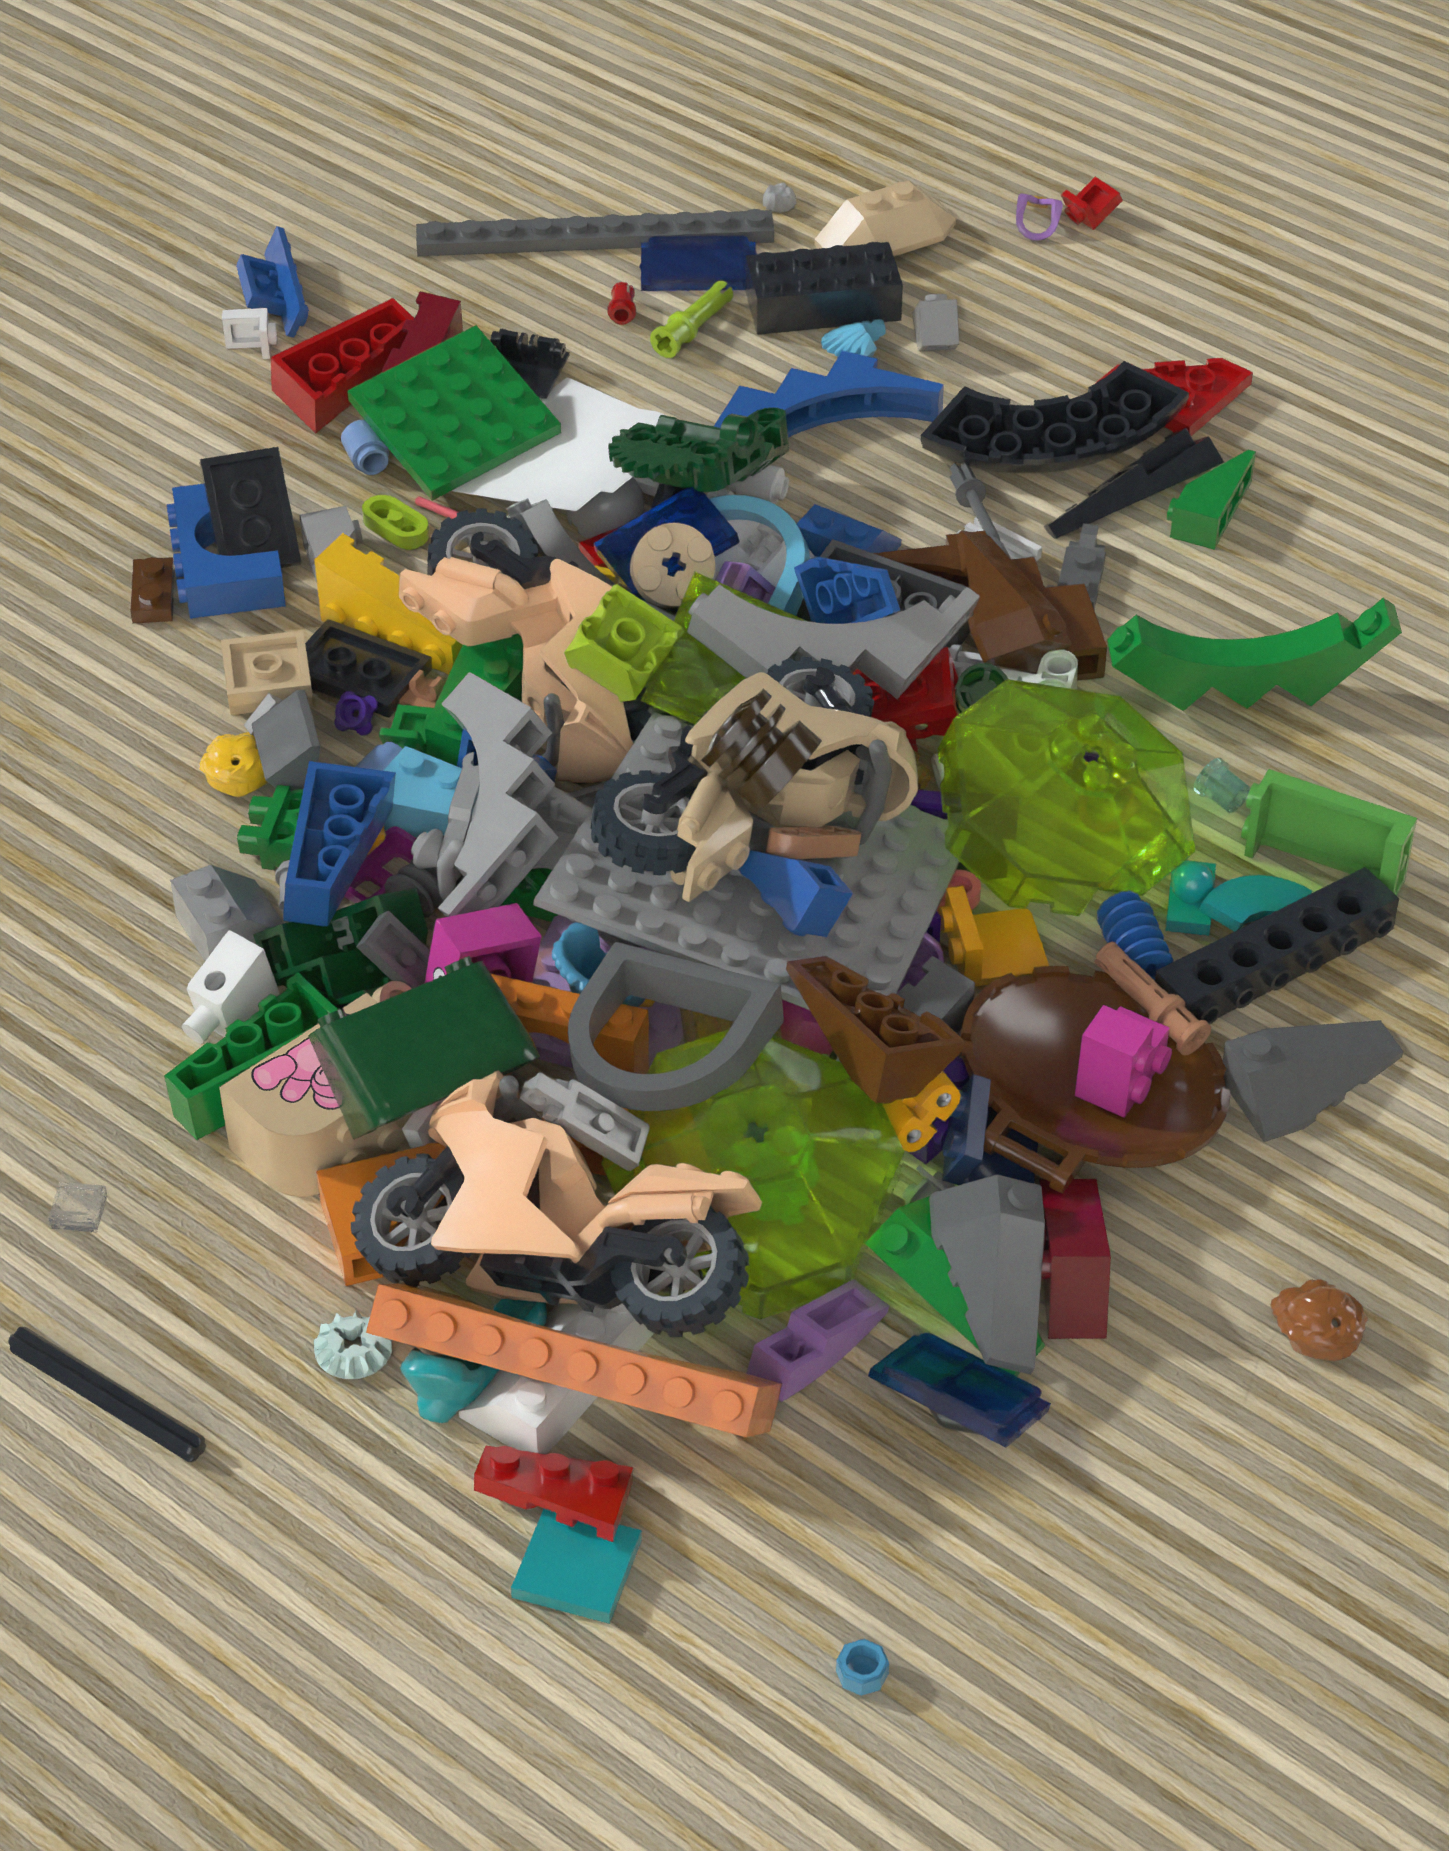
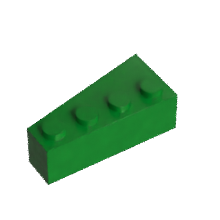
M519 634L474 646L462 645L425 727L427 755L457 766L463 728L443 707L442 703L469 672L522 702L523 642Z

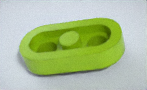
M376 495L363 503L364 525L393 545L405 550H414L428 541L429 526L427 518L397 498L390 495Z

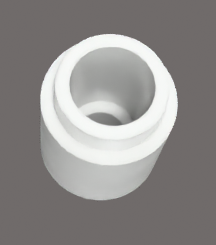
M769 465L755 476H749L743 482L736 481L732 485H728L730 491L736 492L737 495L757 497L776 504L778 500L785 498L788 491L789 478L785 477L783 468Z

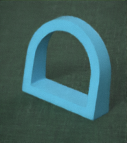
M724 495L695 503L677 513L667 522L685 524L699 532L713 524L729 520L755 521L773 529L785 541L787 556L783 573L765 610L784 617L796 618L803 600V594L794 567L810 560V553L799 527L782 508L757 497ZM671 556L668 562L662 561V566L668 568L667 575H670L676 557ZM632 581L628 591L636 597H638L639 599L647 602L640 595ZM692 604L671 611L689 613Z

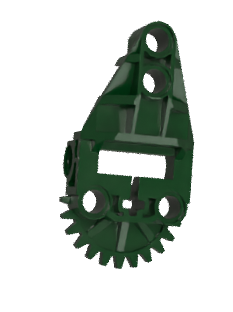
M770 407L756 410L747 417L729 414L723 420L721 428L660 415L656 426L638 422L629 429H621L620 436H613L612 443L608 444L610 462L613 461L615 468L621 467L623 473H628L635 478H649L653 482L681 488L693 487L700 492L719 491L736 481L743 482L749 476H755L789 452L786 412L780 408Z

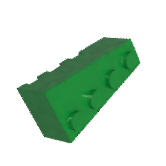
M296 973L287 980L288 988L281 994L275 996L270 993L258 1003L259 1011L245 1022L237 1019L226 1027V1035L216 1044L207 1042L164 1075L173 1116L196 1140L225 1126L219 1087L319 1024L317 1019L338 1010L299 973Z

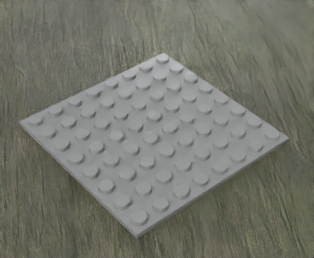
M653 712L612 776V779L616 781L619 779L620 774L631 772L632 775L639 774L640 770H651L652 774L660 775L661 772H672L668 758L669 747L680 746L682 728L688 724L680 722L672 716ZM910 805L898 816L887 821H878L868 840L864 844L859 845L858 856L799 859L830 866L853 893L827 937L809 934L802 937L793 934L784 927L782 917L773 907L761 899L759 889L751 880L744 877L739 870H731L719 879L713 889L703 891L693 900L687 902L682 899L684 885H678L673 882L670 871H666V875L660 876L653 875L652 871H644V874L632 872V867L624 865L621 868L612 863V858L609 855L604 857L598 851L599 844L592 841V829H590L592 808L539 890L533 905L658 953L781 984L782 1000L810 1010L786 971L787 961L828 956L868 978L869 989L886 996L891 993H898L974 830L963 827L955 821L944 820L925 813ZM749 811L753 819L749 848L766 852L769 829L775 826ZM852 811L843 812L842 815L825 825L854 829L859 818L853 817Z

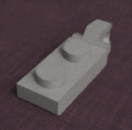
M540 1072L537 1076L525 1082L520 1099L536 1111L543 1112L542 1117L547 1122L560 1125L570 1137L627 1171H631L639 1165L650 1129L649 1124L575 1079L569 1082L561 1079L554 1081Z

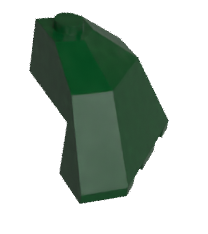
M417 888L377 895L336 910L328 926L289 922L253 934L256 945L265 951L277 986L283 985L288 988L287 980L296 973H299L339 1010L365 993L372 997L378 988L392 981L356 947L380 914L390 911L425 946L428 928Z

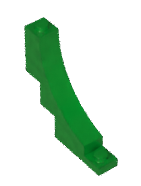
M1383 597L1370 609L1365 610L1354 622H1351L1337 612L1299 629L1276 635L1246 639H1211L1190 636L1153 624L1136 614L1123 626L1118 627L1107 641L1113 668L1182 711L1186 710L1212 687L1248 709L1276 685L1307 705L1313 706L1399 636L1402 630L1395 605Z

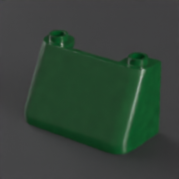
M470 956L462 958L444 967L447 975L348 1016L344 1008L317 1019L320 1028L313 1031L308 1037L353 1140L377 1130L376 1128L392 1121H397L408 1114L446 1099L456 1089L473 1079H483L496 1071H499L504 1076L540 1057L533 1039L483 961L473 963Z

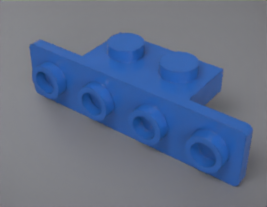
M276 226L265 250L264 256L266 260L241 254L236 267L247 308H267L268 313L281 316L286 336L294 338L299 327L305 325L309 309L305 304L302 294L303 287L299 283L297 276V265L292 258L291 244L287 240L285 229Z

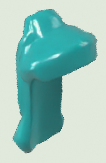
M501 1299L493 1308V1311L540 1326H545L547 1321L546 1302ZM416 1347L409 1352L400 1367L402 1374L417 1394V1406L420 1417L437 1423H447L458 1410L465 1408L473 1402L499 1372V1369L445 1354H425Z

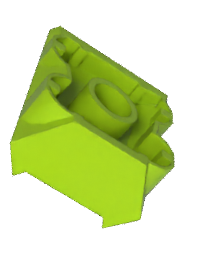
M616 584L601 598L593 614L581 622L573 641L564 654L569 667L572 669L576 668L617 695L620 702L631 701L637 698L684 631L682 626Z

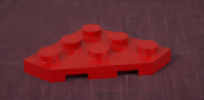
M1210 358L1206 360V365L1186 366L1185 360L1154 362V368L1142 369L1189 392L1186 406L1164 427L1173 432L1187 428L1191 436L1252 384L1253 376L1252 371L1223 358ZM1116 365L1098 381L1104 379L1106 376L1112 373L1119 365Z

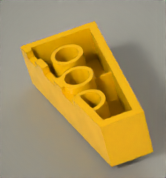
M342 533L314 559L322 622L329 619L428 655L432 658V669L450 674L463 644L450 635L442 634L430 620L419 612L409 610L399 598L400 576L383 566L384 558L373 551H370L367 555L353 547L354 539Z

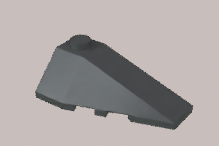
M1381 1020L1266 1028L1225 1042L1223 1063L1226 1071L1224 1079L1232 1097L1263 1142H1267L1303 1130L1316 1121V1115L1329 1105L1335 1107L1345 1100V1095L1348 1091L1359 1083H1368L1401 1059L1403 1050Z
M994 1175L932 1193L929 1198L932 1238L937 1250L944 1249L951 1265L948 1276L952 1286L960 1287L969 1308L965 1313V1317L985 1364L1031 1375L1035 1369L1045 1228L1041 1186L1001 1175Z

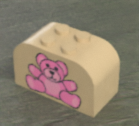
M365 993L345 1006L344 1011L348 1016L378 1002L368 993ZM319 1024L219 1087L229 1149L273 1189L291 1196L306 1197L318 1195L316 1174L318 1170L378 1157L386 1152L395 1150L406 1140L402 1128L413 1114H408L397 1121H392L376 1128L377 1130L353 1140L308 1037L309 1034L320 1028Z

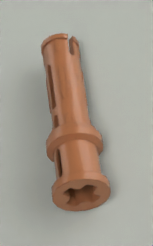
M1115 942L1107 943L1098 951L1095 956L1097 959L1094 960L1095 964L1114 979L1131 998L1149 1014V1019L1170 1028L1169 1036L1177 1043L1176 1049L1182 1055L1193 1053L1206 1041L1211 1032L1210 1024L1206 1020L1199 1021L1185 1008V1001L1179 995L1168 994Z

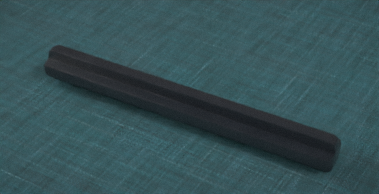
M19 1327L14 1334L10 1335L8 1343L13 1354L185 1461L194 1462L205 1451L206 1445L203 1435L28 1327Z

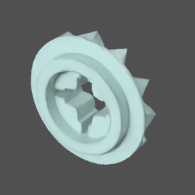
M356 1309L353 1316L343 1318L336 1313L332 1323L321 1324L319 1335L314 1339V1353L320 1367L330 1375L342 1379H360L376 1373L387 1363L392 1353V1340L366 1333L370 1316L364 1317ZM361 1336L362 1346L353 1344L348 1349L345 1348L344 1339L353 1341Z

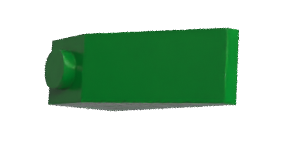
M1246 450L1189 482L1184 487L1179 498H1172L1167 511V520L1172 521L1170 538L1215 550L1252 482L1256 451Z

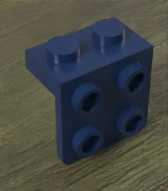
M973 1074L965 1085L958 1089L961 1096L960 1103L949 1116L947 1136L943 1146V1155L945 1157L942 1181L962 1185L990 1176L1001 1175L1034 1184V1173L995 1152L989 1155L983 1151L985 1131L998 1113L993 1108L988 1107L991 1080ZM1011 1129L1006 1137L1037 1153L1038 1142Z

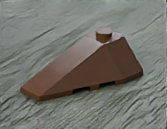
M961 530L956 535L961 571L968 577V588L980 596L973 615L968 619L969 629L983 663L1037 672L1040 661L1046 653L1053 650H1067L1072 646L1066 631L1065 621L1055 607L989 535Z
M828 956L787 961L786 971L850 1079L875 1103L889 1104L895 1100L916 1097L964 1050L966 1041L939 1017L928 1011L922 1013L920 1017L904 1008V998L895 993L886 996L869 989L868 978Z

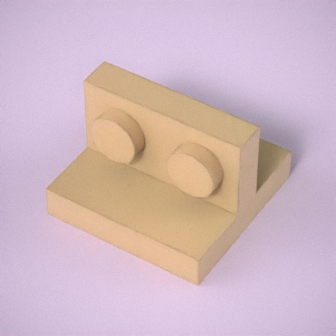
M303 630L221 640L228 704L231 715L253 713L268 693L284 700L296 690H305L309 706H313Z

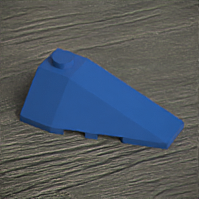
M822 557L812 558L794 567L812 622L822 624L867 622L888 617L900 611L888 571L885 569Z

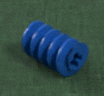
M1132 891L1119 892L1110 896L1100 905L1097 910L1096 919L1106 942H1115L1129 958L1136 962L1155 981L1156 970L1174 962V959L1169 953V947L1166 941H1164V935L1159 928L1158 921L1153 916L1154 912L1151 905L1141 900L1139 895Z

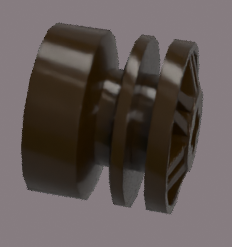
M764 688L756 696L741 703L712 736L708 750L701 759L710 768L723 754L728 756L730 760L718 774L723 780L739 768L744 770L747 774L740 783L737 792L759 812L784 788L822 742L800 720L792 724L784 732L780 731L776 726L786 710L781 703L767 718L763 716L760 711L772 698V695Z

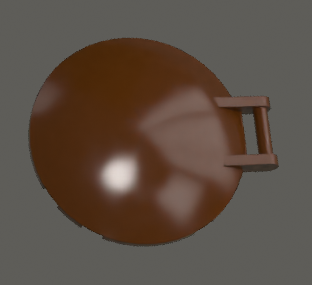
M1068 966L1034 967L1032 974L1015 977L1012 973H1009L984 987L970 1004L962 1024L960 1037L966 1042L961 1053L967 1073L970 1078L974 1074L991 1080L988 1104L998 1113L985 1131L983 1151L989 1155L995 1152L1047 1180L1050 1182L1049 1188L1063 1194L1086 1162L1122 1168L1156 1167L1188 1158L1209 1144L1219 1132L1226 1118L1231 1094L1230 1089L1226 1087L1224 1079L1226 1067L1214 1044H1205L1204 1042L1193 1053L1182 1055L1176 1049L1177 1043L1168 1036L1167 1047L1172 1049L1168 1065L1163 1073L1155 1072L1151 1078V1086L1146 1098L1141 1104L1135 1102L1125 1118L1076 1097L1075 1090L1082 1035L1102 1006L1105 1005L1116 1011L1121 1006L1146 1018H1149V1014L1105 972L1095 970L1092 977L1070 973ZM1011 1129H1014L1064 1156L1065 1159L1060 1165H1057L1006 1136Z

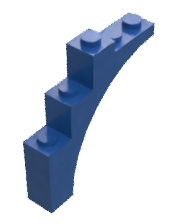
M842 350L827 376L791 368L775 394L739 385L714 427L721 428L723 420L729 414L747 417L756 410L770 407L780 408L786 412L788 438L823 424L856 418L895 417L933 422L943 411L944 384L878 369L877 358Z

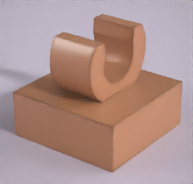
M419 670L410 680V689L400 699V705L434 708L445 685L444 680L441 677H437L435 680L424 677V671Z

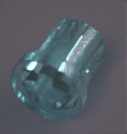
M1216 758L1208 763L1195 780L1193 789L1201 797L1208 796L1226 812L1233 813L1246 801L1250 786L1229 770V764L1222 758Z

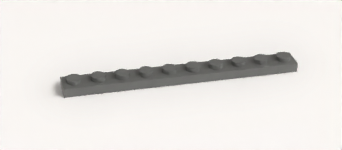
M760 209L734 212L717 210L708 213H644L631 216L611 214L605 217L572 216L570 218L553 219L538 217L527 220H466L449 223L432 221L416 224L417 257L774 243L772 210Z

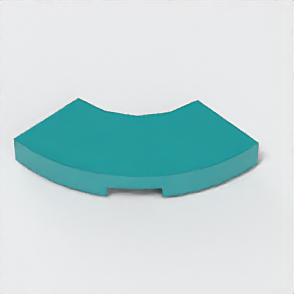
M1266 875L1242 876L1228 880L1214 888L1203 900L1198 911L1235 932L1246 923L1259 920L1311 894L1313 891L1303 885L1279 877Z

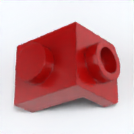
M1096 176L1077 195L1068 190L1061 194L1066 205L1064 212L1069 219L1077 225L1082 222L1092 230L1123 201L1120 192Z

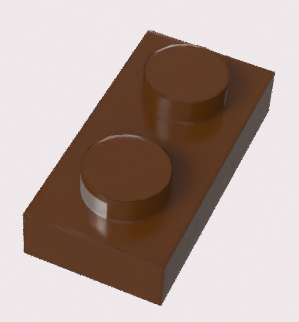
M173 557L133 559L130 609L132 624L173 621L175 577Z

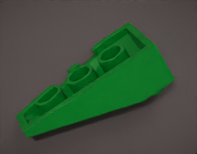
M930 1196L897 1208L865 1244L979 1350L965 1317V1313L969 1308L960 1287L952 1286L948 1276L951 1265L944 1249L937 1250L932 1238ZM1038 1330L1036 1356L1046 1346ZM997 1367L1012 1382L1021 1373Z

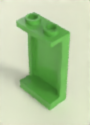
M1268 769L1260 784H1252L1246 799V807L1251 809V813L1247 816L1241 833V838L1246 839L1244 856L1254 858L1259 847L1266 845L1349 874L1366 867L1396 896L1398 895L1406 880L1417 823L1416 817Z

